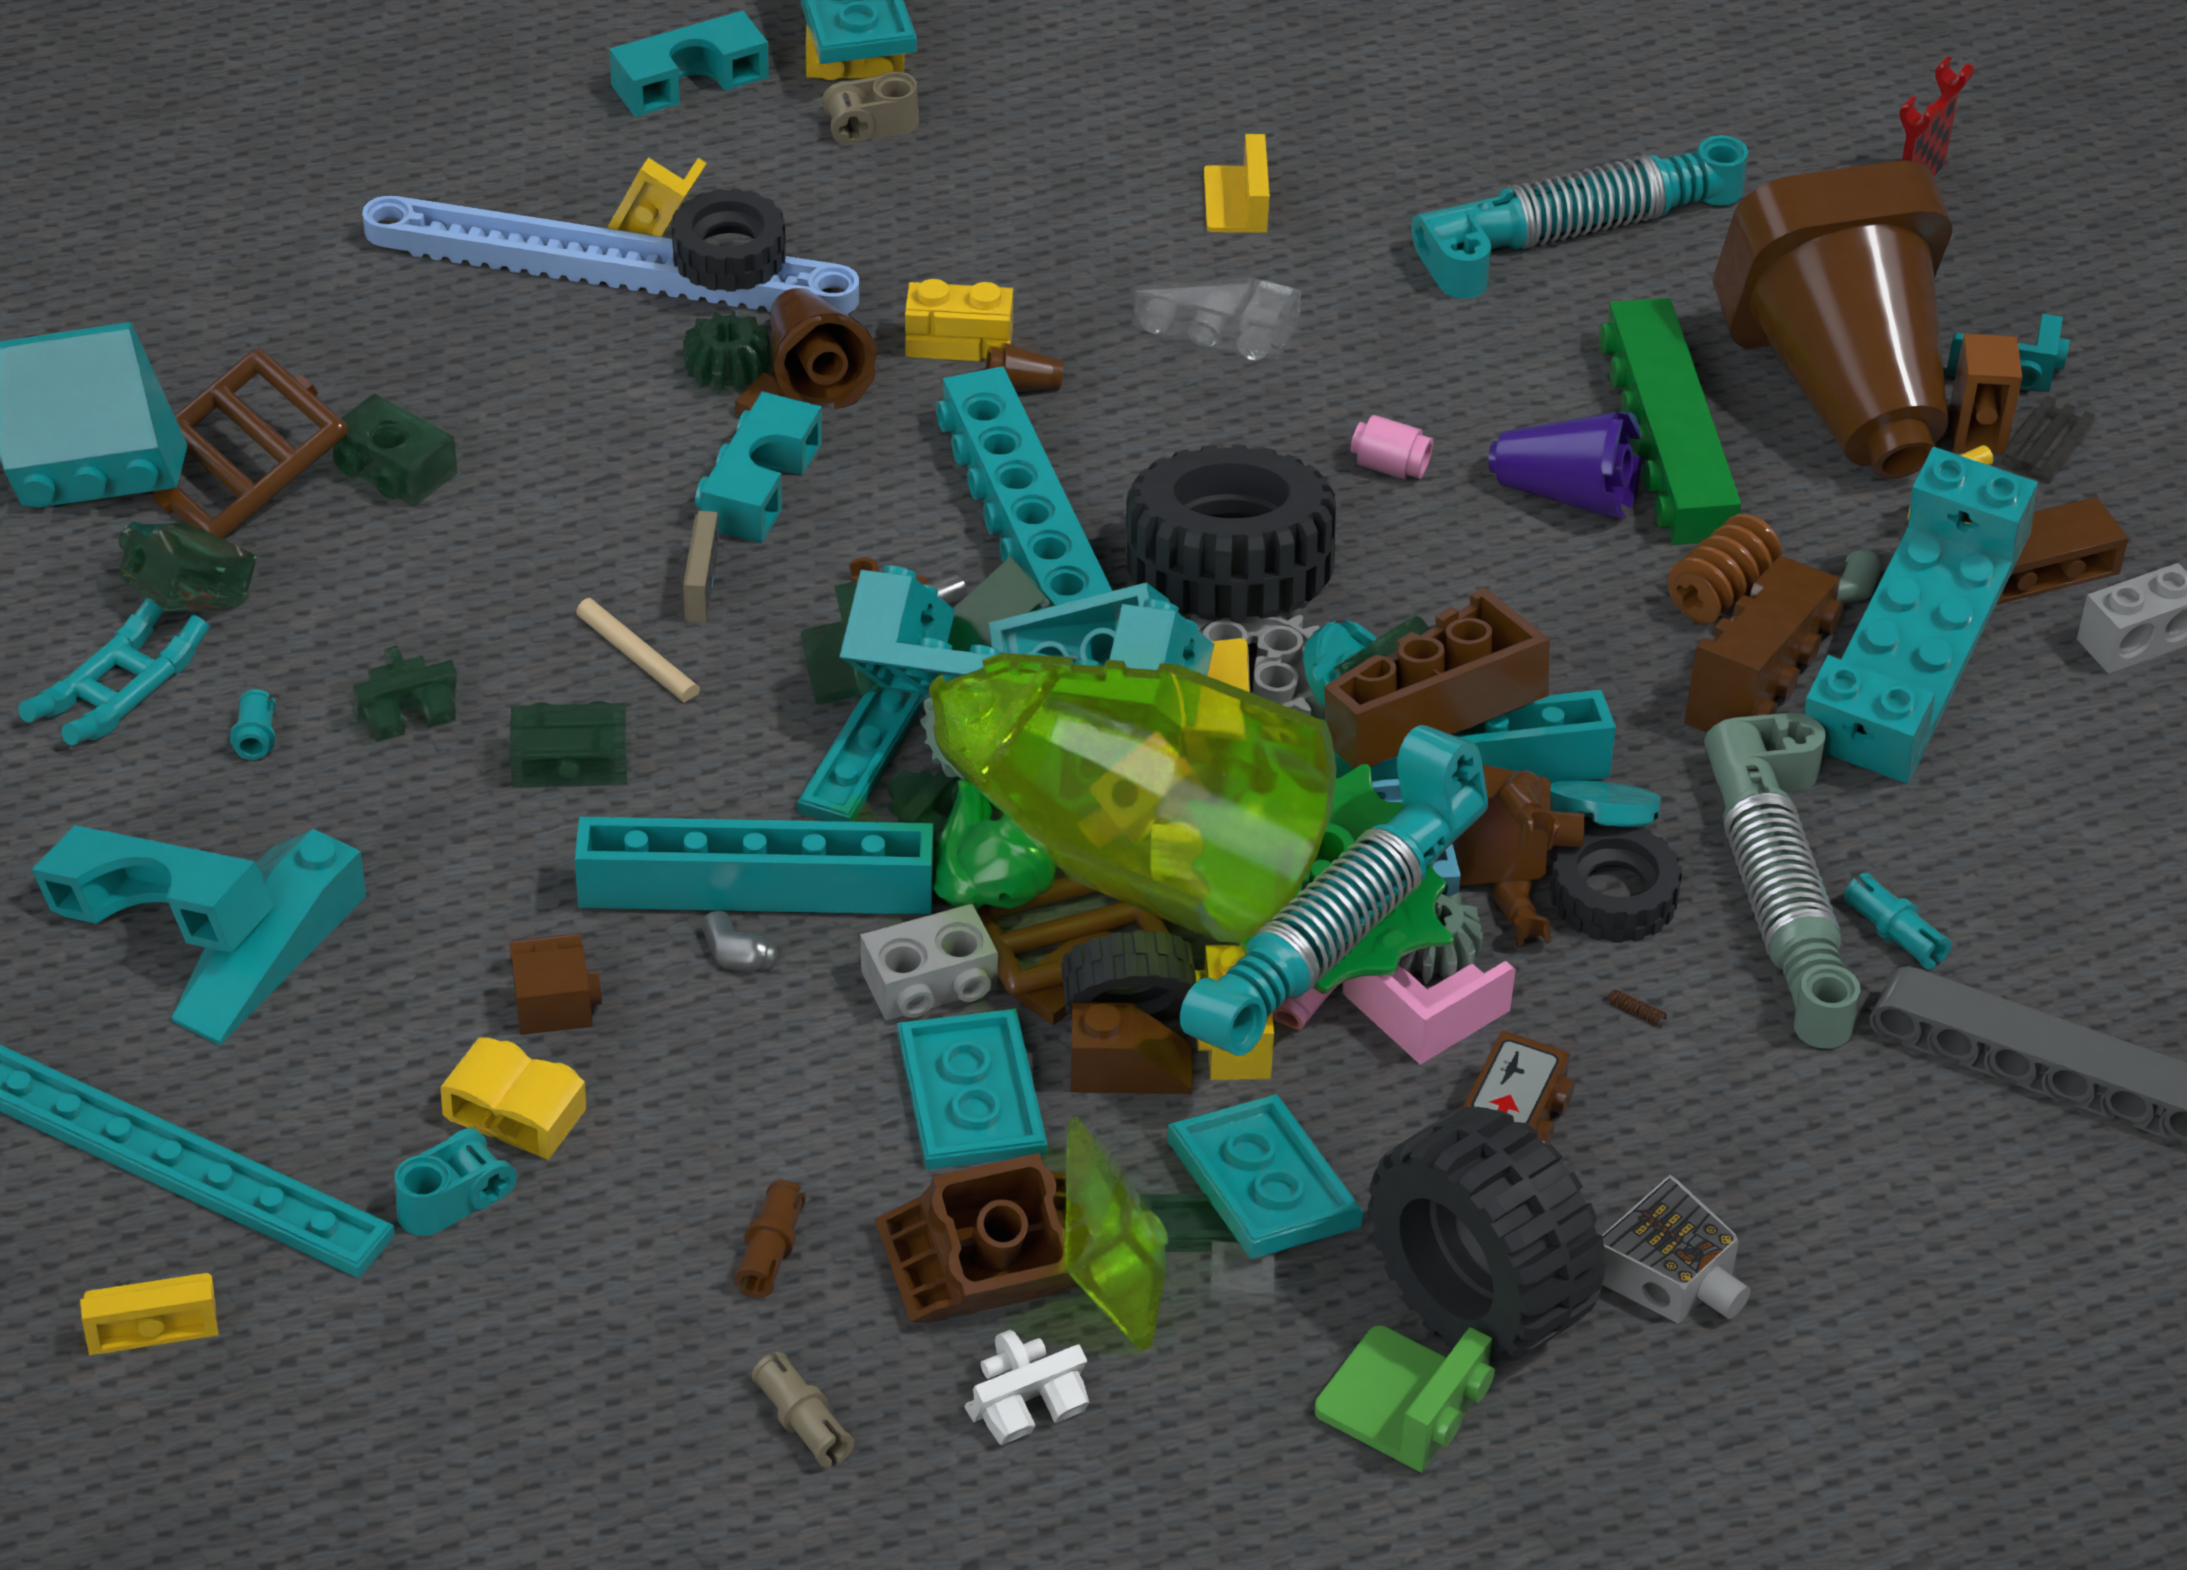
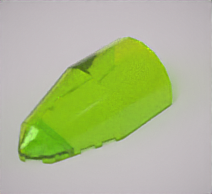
M1000 653L983 659L984 668L946 681L943 675L932 681L929 687V694L933 701L936 743L942 755L1070 880L1215 941L1241 943L1252 937L1266 922H1270L1275 914H1279L1281 909L1289 904L1298 892L1318 855L1332 812L1337 772L1332 737L1327 723L1323 720L1178 664L1159 663L1158 669L1152 670L1127 668L1125 662L1120 660H1106L1105 666L1076 665L1071 657Z

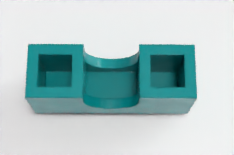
M744 11L609 49L611 86L634 117L680 104L679 79L685 76L705 75L711 77L720 84L724 91L769 78L768 41Z
M761 392L751 410H745L741 414L736 434L730 443H724L721 446L715 468L709 477H702L695 495V505L697 508H701V511L718 512L719 533L758 543L764 541L782 511L781 473L776 471L803 476L822 444L821 406Z

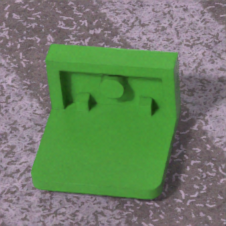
M1374 1326L1367 1332L1316 1399L1315 1415L1319 1420L1422 1473L1441 1446L1446 1447L1453 1440L1463 1416L1474 1402L1479 1403L1487 1393L1495 1373V1369L1489 1366L1492 1338L1469 1327L1446 1358L1385 1326Z

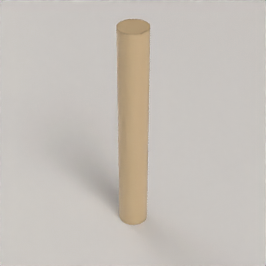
M584 599L578 605L576 610L577 616L683 703L699 694L700 688L696 683L593 599Z

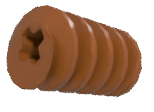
M1738 514L1730 517L1722 527L1717 528L1697 548L1692 549L1684 559L1679 560L1669 571L1667 584L1674 605L1687 617L1703 626L1713 624L1720 614L1727 612L1733 603L1737 602L1746 592L1751 591L1754 583L1779 556H1782L1781 544L1774 530L1764 520L1753 515Z

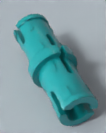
M1869 873L1859 875V880L1866 885L1865 887L1858 883L1855 878L1849 883L1844 892V902L1873 923L1876 929H1878L1877 935L1885 942L1894 941L1927 970L1936 967V962L1929 957L1930 955L1940 964L1946 959L1951 950V940L1923 920L1916 912L1918 910L1917 906L1905 898L1898 899Z

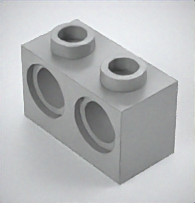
M2179 563L2087 594L2077 640L2108 674L2187 646V572Z
M973 904L860 934L861 972L886 1021L902 1016L916 1018L926 1014L933 1007L958 1000L964 1002L976 1001L986 995L987 992L998 989V952Z

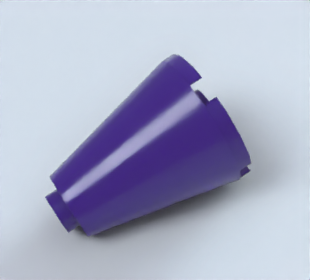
M1618 411L1503 431L1499 440L1493 441L1490 445L1488 454L1489 470L1491 473H1496L1497 480L1502 485L1608 518L1624 519L1626 516L1621 509V504L1632 509L1639 487L1641 456L1633 455L1631 448V439H1641L1639 424L1632 412Z

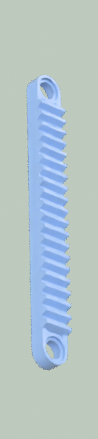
M399 196L377 197L369 201L363 207L362 212L364 234L369 242L380 247L409 251L414 257H422L423 254H429L431 259L441 261L443 257H448L451 262L461 264L462 260H468L472 266L480 267L482 263H487L491 269L498 270L502 266H507L511 272L520 273L521 269H527L530 275L539 276L541 272H546L550 278L559 279L561 275H565L569 281L579 282L581 278H584L589 284L599 285L601 281H604L609 287L619 288L620 284L627 286L628 290L638 291L642 287L646 288L648 293L658 294L661 290L666 291L668 296L677 298L681 293L685 294L690 300L698 301L699 297H705L709 303L718 304L719 300H725L727 305L738 307L739 303H745L748 309L758 310L759 306H764L768 312H771L775 299L784 291L792 288L810 290L846 314L854 311L859 305V277L854 270L840 264L786 256L785 263L781 264L782 270L777 275L774 274L771 280L765 284H758L755 288L748 290L739 289L736 292H726V290L713 291L701 285L696 286L690 283L687 277L683 278L679 274L678 266L675 267L673 262L672 238ZM385 219L400 220L399 222L392 224L377 223ZM834 287L842 288L845 291L840 293H826L822 290Z

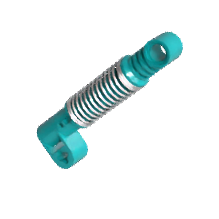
M1725 135L1711 136L1700 143L1698 150L1691 153H1683L1680 156L1674 155L1669 158H1659L1657 155L1652 154L1637 156L1634 161L1631 159H1626L1624 163L1616 161L1613 166L1606 163L1603 168L1600 166H1595L1593 170L1585 168L1582 173L1579 171H1574L1572 175L1564 173L1561 178L1554 175L1551 180L1543 178L1541 182L1533 180L1530 185L1522 183L1521 186H1508L1500 189L1495 197L1414 215L1411 223L1413 244L1431 276L1445 294L1460 299L1475 298L1487 290L1491 249L1504 246L1514 250L1533 248L1537 243L1544 245L1547 241L1554 243L1558 238L1565 240L1568 236L1575 238L1578 234L1586 235L1589 231L1596 233L1599 229L1606 231L1609 227L1617 228L1620 224L1627 226L1630 222L1638 223L1640 220L1647 221L1665 216L1672 207L1685 205L1688 202L1694 203L1702 200L1708 204L1718 206L1737 202L1742 197L1744 191L1749 151L1741 140ZM1627 164H1631V170L1626 167Z
M1418 725L1412 729L1404 738L1397 758V772L1404 808L1388 823L1372 826L1361 834L1356 842L1348 847L1346 852H1342L1338 859L1333 860L1331 865L1323 870L1321 875H1317L1312 883H1308L1306 888L1300 891L1296 898L1291 899L1289 904L1284 906L1279 914H1275L1270 922H1266L1259 931H1256L1247 944L1246 955L1238 960L1235 966H1232L1225 975H1222L1218 980L1202 978L1192 986L1182 1003L1180 1012V1025L1183 1032L1235 1056L1245 1055L1251 1051L1259 1042L1265 1029L1266 1020L1284 1000L1301 997L1305 992L1313 988L1318 980L1322 979L1328 971H1331L1335 964L1339 963L1344 956L1348 955L1352 948L1358 945L1360 940L1365 939L1367 934L1372 932L1378 924H1381L1384 918L1391 914L1393 909H1396L1402 901H1405L1410 894L1417 890L1426 877V868L1488 809V797L1478 746L1473 742L1426 725Z

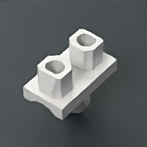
M1005 1331L998 1334L995 1338L997 1355L981 1361L982 1371L985 1377L990 1380L974 1386V1400L965 1405V1409L973 1422L984 1419L998 1443L1004 1445L1032 1433L1035 1423L1025 1405L1027 1400L1041 1395L1054 1423L1085 1411L1089 1400L1080 1374L1087 1363V1359L1078 1344L1030 1363L1046 1356V1349L1042 1340L1038 1338L1022 1344L1014 1331Z

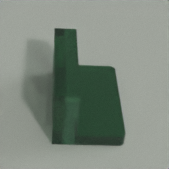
M856 581L834 586L842 621L801 631L815 703L818 705L882 690L880 685L840 658L857 587Z

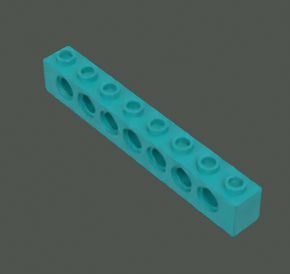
M1004 366L943 378V400L936 402L937 421L943 433L950 431L952 434L951 445L956 464L958 466L966 465L968 468L967 481L973 500H983L985 525L990 535L998 534L1000 537L999 546L1002 562L1004 563L1011 556L1033 577L1055 605L1111 592L1112 589Z

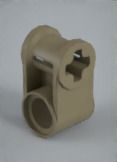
M889 72L872 78L841 81L831 85L822 96L821 103L824 112L832 119L830 129L833 138L841 145L907 134L915 130L919 125L917 81L907 73ZM843 95H847L849 98L850 103L848 107L846 106ZM848 120L850 121L853 129L852 133H850L847 128Z

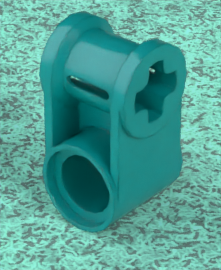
M475 1128L458 1131L441 1144L420 1155L406 1159L398 1166L395 1172L397 1221L401 1228L410 1234L424 1236L440 1232L471 1213L483 1210L508 1196L516 1184V1170L507 1161L497 1160L487 1149L486 1138L480 1131Z

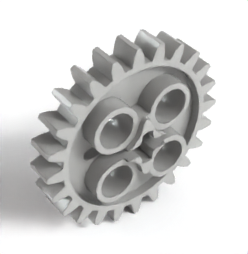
M1283 610L1278 611L1274 617L1260 619L1259 616L1247 617L1246 621H1230V618L1216 617L1215 620L1201 619L1199 615H1191L1190 620L1198 624L1197 630L1210 641L1244 638L1247 641V645L1250 643L1257 644L1253 692L1250 702L1264 704L1272 708L1268 725L1310 721L1311 718L1325 719V709L1317 701L1306 679L1303 663L1305 643L1313 632L1320 628L1318 625L1303 629L1302 615H1297L1287 621L1283 619Z

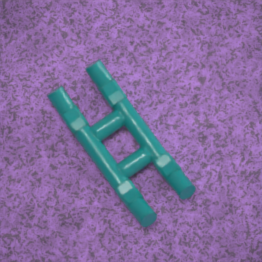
M148 596L136 613L131 614L125 624L114 633L115 637L63 681L59 680L52 687L39 692L37 696L22 701L18 706L19 715L28 723L43 717H54L67 711L77 702L76 699L79 697L97 707L83 714L81 718L63 725L61 734L64 741L69 745H75L86 740H96L106 736L120 725L119 721L167 679L172 675L176 676L189 664L197 652L195 649L211 627L198 616L192 615L178 636H174L155 660L137 650L144 645L154 631L152 627L168 605L164 601L154 602ZM115 665L137 675L119 692L97 682Z

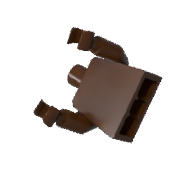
M1482 765L1488 797V809L1453 843L1461 875L1460 886L1495 883L1493 889L1494 902L1509 923L1514 926L1517 947H1525L1524 940L1531 936L1543 937L1545 943H1550L1552 939L1549 920L1536 915L1535 907L1528 896L1534 879H1540L1546 874L1547 848L1551 850L1553 846H1583L1584 813L1550 811L1551 781L1545 777L1526 770L1517 772Z

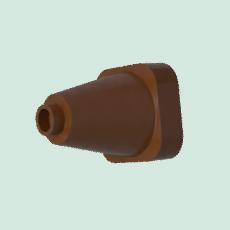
M1908 160L1792 175L1760 186L1747 195L1735 209L1713 276V287L1732 340L1744 348L1771 345L1846 457L1851 462L1861 466L1872 465L1878 476L1887 479L1902 478L1920 471L1932 447H1935L1934 444L1943 436L1948 426L1934 279L1950 241L1953 228L1932 171L1922 163Z

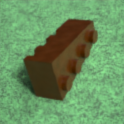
M1779 556L1754 583L1750 597L1743 595L1736 602L1731 620L1722 618L1714 626L1712 635L1716 636L1715 639L1712 641L1703 638L1696 646L1684 724L1708 732L1714 725L1723 720L1776 714L1779 697L1788 700L1796 687L1800 674V669H1798L1800 665L1803 664L1810 667L1814 662L1821 645L1822 632L1832 634L1840 620L1843 603L1837 601L1841 578Z
M1483 586L1470 594V605L1460 611L1453 607L1443 611L1435 617V627L1421 636L1410 632L1397 640V651L1387 657L1375 654L1324 686L1325 744L1354 769L1361 764H1368L1370 767H1374L1383 761L1398 756L1404 738L1418 725H1426L1448 734H1454L1549 696L1550 639Z

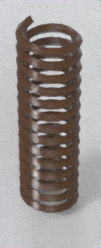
M1617 989L1612 990L1607 998V1001H1609L1613 995L1610 1005H1613L1614 1002V1007H1616L1619 1001L1618 1009H1620L1623 1000H1625L1621 1007L1622 1011L1626 1003L1629 1002L1625 1008V1012H1628L1629 1009V1014L1632 1013L1636 1005L1633 1016H1635L1639 1008L1636 1016L1638 1018L1642 1011L1640 1019H1643L1647 1011L1644 1021H1647V1017L1652 1011L1648 1018V1023H1650L1654 1015L1651 1022L1652 1025L1657 1016L1659 1017L1655 1026H1658L1663 1015L1664 1020L1667 1018L1666 1012L1659 1011L1658 1008L1655 1009V1007H1651V1005H1647L1643 1001L1640 1002V1000H1636V998H1632L1628 994L1625 995V993H1621Z

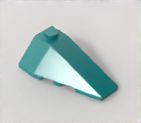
M315 829L306 831L271 847L256 862V865L263 875V882L274 908L232 953L204 948L171 1017L172 1022L221 1045L366 897L360 850Z

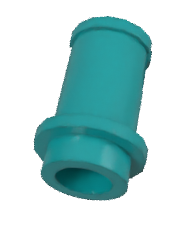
M248 690L239 699L238 720L232 726L229 738L230 744L236 753L244 759L258 760L263 758L273 749L276 742L275 731L272 728L276 703L273 697L268 700L270 693L264 690Z

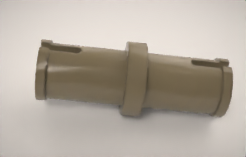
M775 1352L774 1359L780 1365V1368L775 1364L770 1355L761 1359L754 1367L752 1380L765 1392L778 1409L777 1416L779 1422L789 1433L796 1432L822 1467L828 1468L832 1465V1460L826 1452L833 1458L836 1465L843 1462L853 1450L854 1439L841 1427L827 1409L828 1399L817 1386L808 1385L784 1353Z

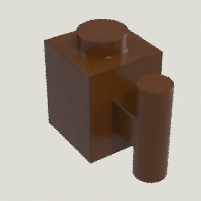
M581 933L509 941L520 1035L592 1027L591 1006L602 1005L601 985L598 969L587 970Z

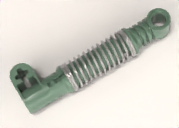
M1781 713L1723 720L1707 732L1704 739V747L1726 808L1723 814L1726 837L1729 839V846L1732 848V854L1735 857L1739 874L1742 876L1745 892L1748 894L1752 911L1755 913V920L1758 922V929L1765 943V949L1774 965L1783 970L1788 989L1791 992L1795 1006L1794 1031L1805 1043L1817 1048L1831 1049L1842 1046L1850 1039L1853 1033L1861 992L1860 983L1854 974L1845 969L1838 952L1841 946L1840 928L1836 916L1833 914V908L1829 903V897L1826 895V888L1823 886L1822 878L1819 876V869L1816 867L1812 850L1809 848V842L1799 820L1796 806L1787 794L1789 792L1806 790L1816 783L1826 738L1825 729L1819 721L1802 713Z

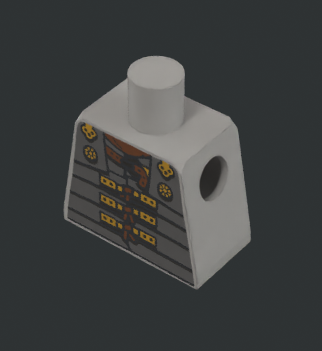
M1671 1175L1665 1178L1602 1234L1605 1253L1600 1262L1606 1265L1602 1285L1676 1323H1680L1702 1301L1727 1319H1732L1742 1310L1750 1296L1751 1289L1732 1276L1739 1243L1736 1234Z

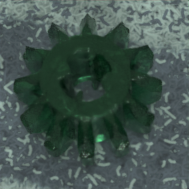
M737 310L729 316H722L717 311H714L712 319L696 318L694 328L686 330L683 341L684 367L687 370V376L696 379L699 389L713 383L718 395L725 389V386H732L740 394L744 382L752 385L763 372L769 374V367L771 366L770 337L768 336L767 328L758 326L755 316L740 318Z

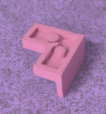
M1504 961L1483 973L1472 963L1427 990L1409 972L1400 967L1398 963L1397 972L1392 976H1361L1344 981L1342 993L1421 1065L1510 1011L1515 968L1507 961Z

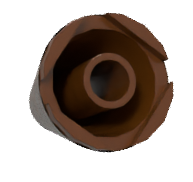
M792 288L784 291L775 299L770 312L773 368L777 385L786 398L817 406L834 402V410L846 408L860 399L873 383L876 374L874 366L877 348L868 330L860 322L810 290Z

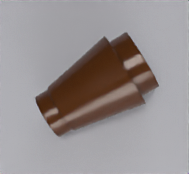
M1003 343L1001 347H989L985 370L1004 366L1016 393L1060 390L1063 378L1062 359H1053L1050 356L1007 343Z

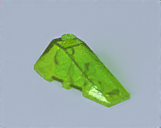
M1075 1116L1067 1121L1065 1270L1131 1342L1143 1352L1152 1347L1166 1276L1165 1245L1168 1244V1235L1159 1218L1148 1210L1115 1157L1078 1116Z

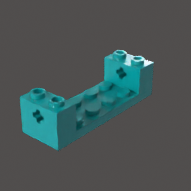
M1932 447L1912 487L1908 528L1842 659L1827 655L1806 697L1805 715L1819 721L1825 729L1824 754L1907 784L1909 783L2030 536L2038 486L2037 481ZM1862 730H1865V732H1867V733H1866V735H1864V734H1861V733H1859V732H1861Z
M885 565L882 572L860 571L840 658L884 689L934 696L935 690L942 689L945 684L962 680V682L972 680L975 683L987 682L992 695H1000L1001 698L1100 705L1101 707L1104 706L1114 710L1118 714V716H1115L1118 722L1195 732L1215 644L1197 630V623L1181 616L1178 613L1179 608L1174 604L1155 599L1145 600L1143 606L1122 604L1108 666L1087 659H1077L1075 666L1056 664L1057 660L1055 658L1036 652H1023L1022 659L1004 657V652L984 645H971L969 652L952 650V645L947 642L955 609L937 596V589L921 584L916 580L917 574L903 567Z

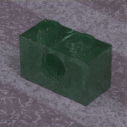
M375 393L342 417L348 426V433L333 446L334 463L345 475L349 477L358 476L375 485L378 491L386 498H398L415 507L458 474L454 436Z

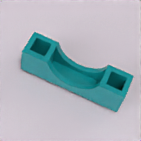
M74 825L31 869L49 909L64 917L97 924L106 917L127 907L149 902L169 903L186 943L230 953L242 943L274 908L263 882V875L255 861Z

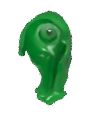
M966 779L958 781L959 791L951 814L939 835L933 859V888L938 896L956 908L973 904L976 911L985 905L994 908L1015 909L1026 905L1038 895L1050 890L1054 886L1056 870L1053 853L1038 835L1018 823L1016 813L1017 798L1013 796L1006 799L1003 805V817L999 821H991V805L977 784Z

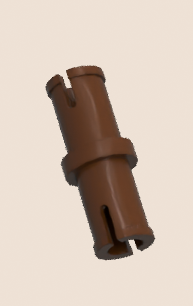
M776 1180L770 1183L758 1218L752 1220L747 1227L745 1233L747 1248L741 1264L734 1275L735 1286L742 1285L739 1291L749 1297L765 1298L771 1294L781 1262L789 1257L796 1243V1235L793 1230L800 1211L805 1205L806 1194L805 1192L798 1193L801 1187L791 1181Z

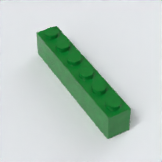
M1671 298L1611 301L1607 323H1601L1599 327L1600 350L1602 354L1611 355L1610 379L1613 388L1622 389L1621 411L1632 412L1639 424L1641 439H1632L1634 455L1643 456L1645 460L1643 480L1646 491L1655 492L1656 494L1655 519L1659 528L1667 527L1672 546L1700 544L1717 528L1722 527L1730 517L1740 514L1742 504Z

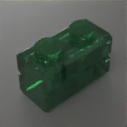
M593 701L588 704L551 705L538 702L531 705L511 706L509 753L512 788L628 785L626 703Z

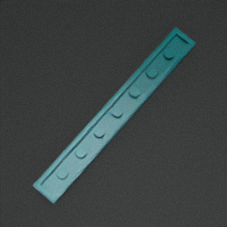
M0 1045V1112L357 1278L363 1275L395 1236L393 1224Z

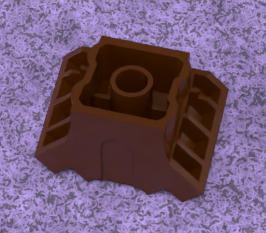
M1040 1153L933 1176L930 1186L920 1197L874 1219L910 1322L932 1323L954 1313L971 1314L1051 1296L1069 1287L1086 1288L1094 1286L1115 1276L1076 1174L1050 1171L1043 1165Z

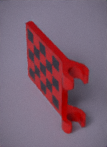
M1946 56L1935 70V78L1942 94L1934 104L1931 103L1922 115L1915 109L1916 97L1911 96L1899 112L1900 120L1906 133L1902 160L1915 161L1930 168L1934 177L1946 162L1959 91L1967 84L1974 73V67L1967 63L1961 69L1959 75L1955 74L1950 68L1952 60L1950 56Z

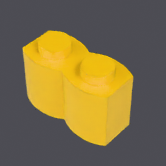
M479 1037L440 1087L442 1115L448 1120L467 1128H475L482 1134L496 1137L502 1142L547 1160L551 1158L586 1110L585 1081L572 1068L562 1063L530 1059L516 1044L491 1038Z

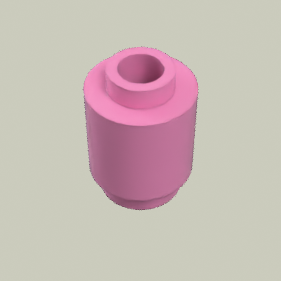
M1372 415L1367 424L1359 422L1350 450L1352 453L1357 454L1358 466L1406 480L1408 476L1421 479L1431 457L1433 438L1423 436L1422 429Z

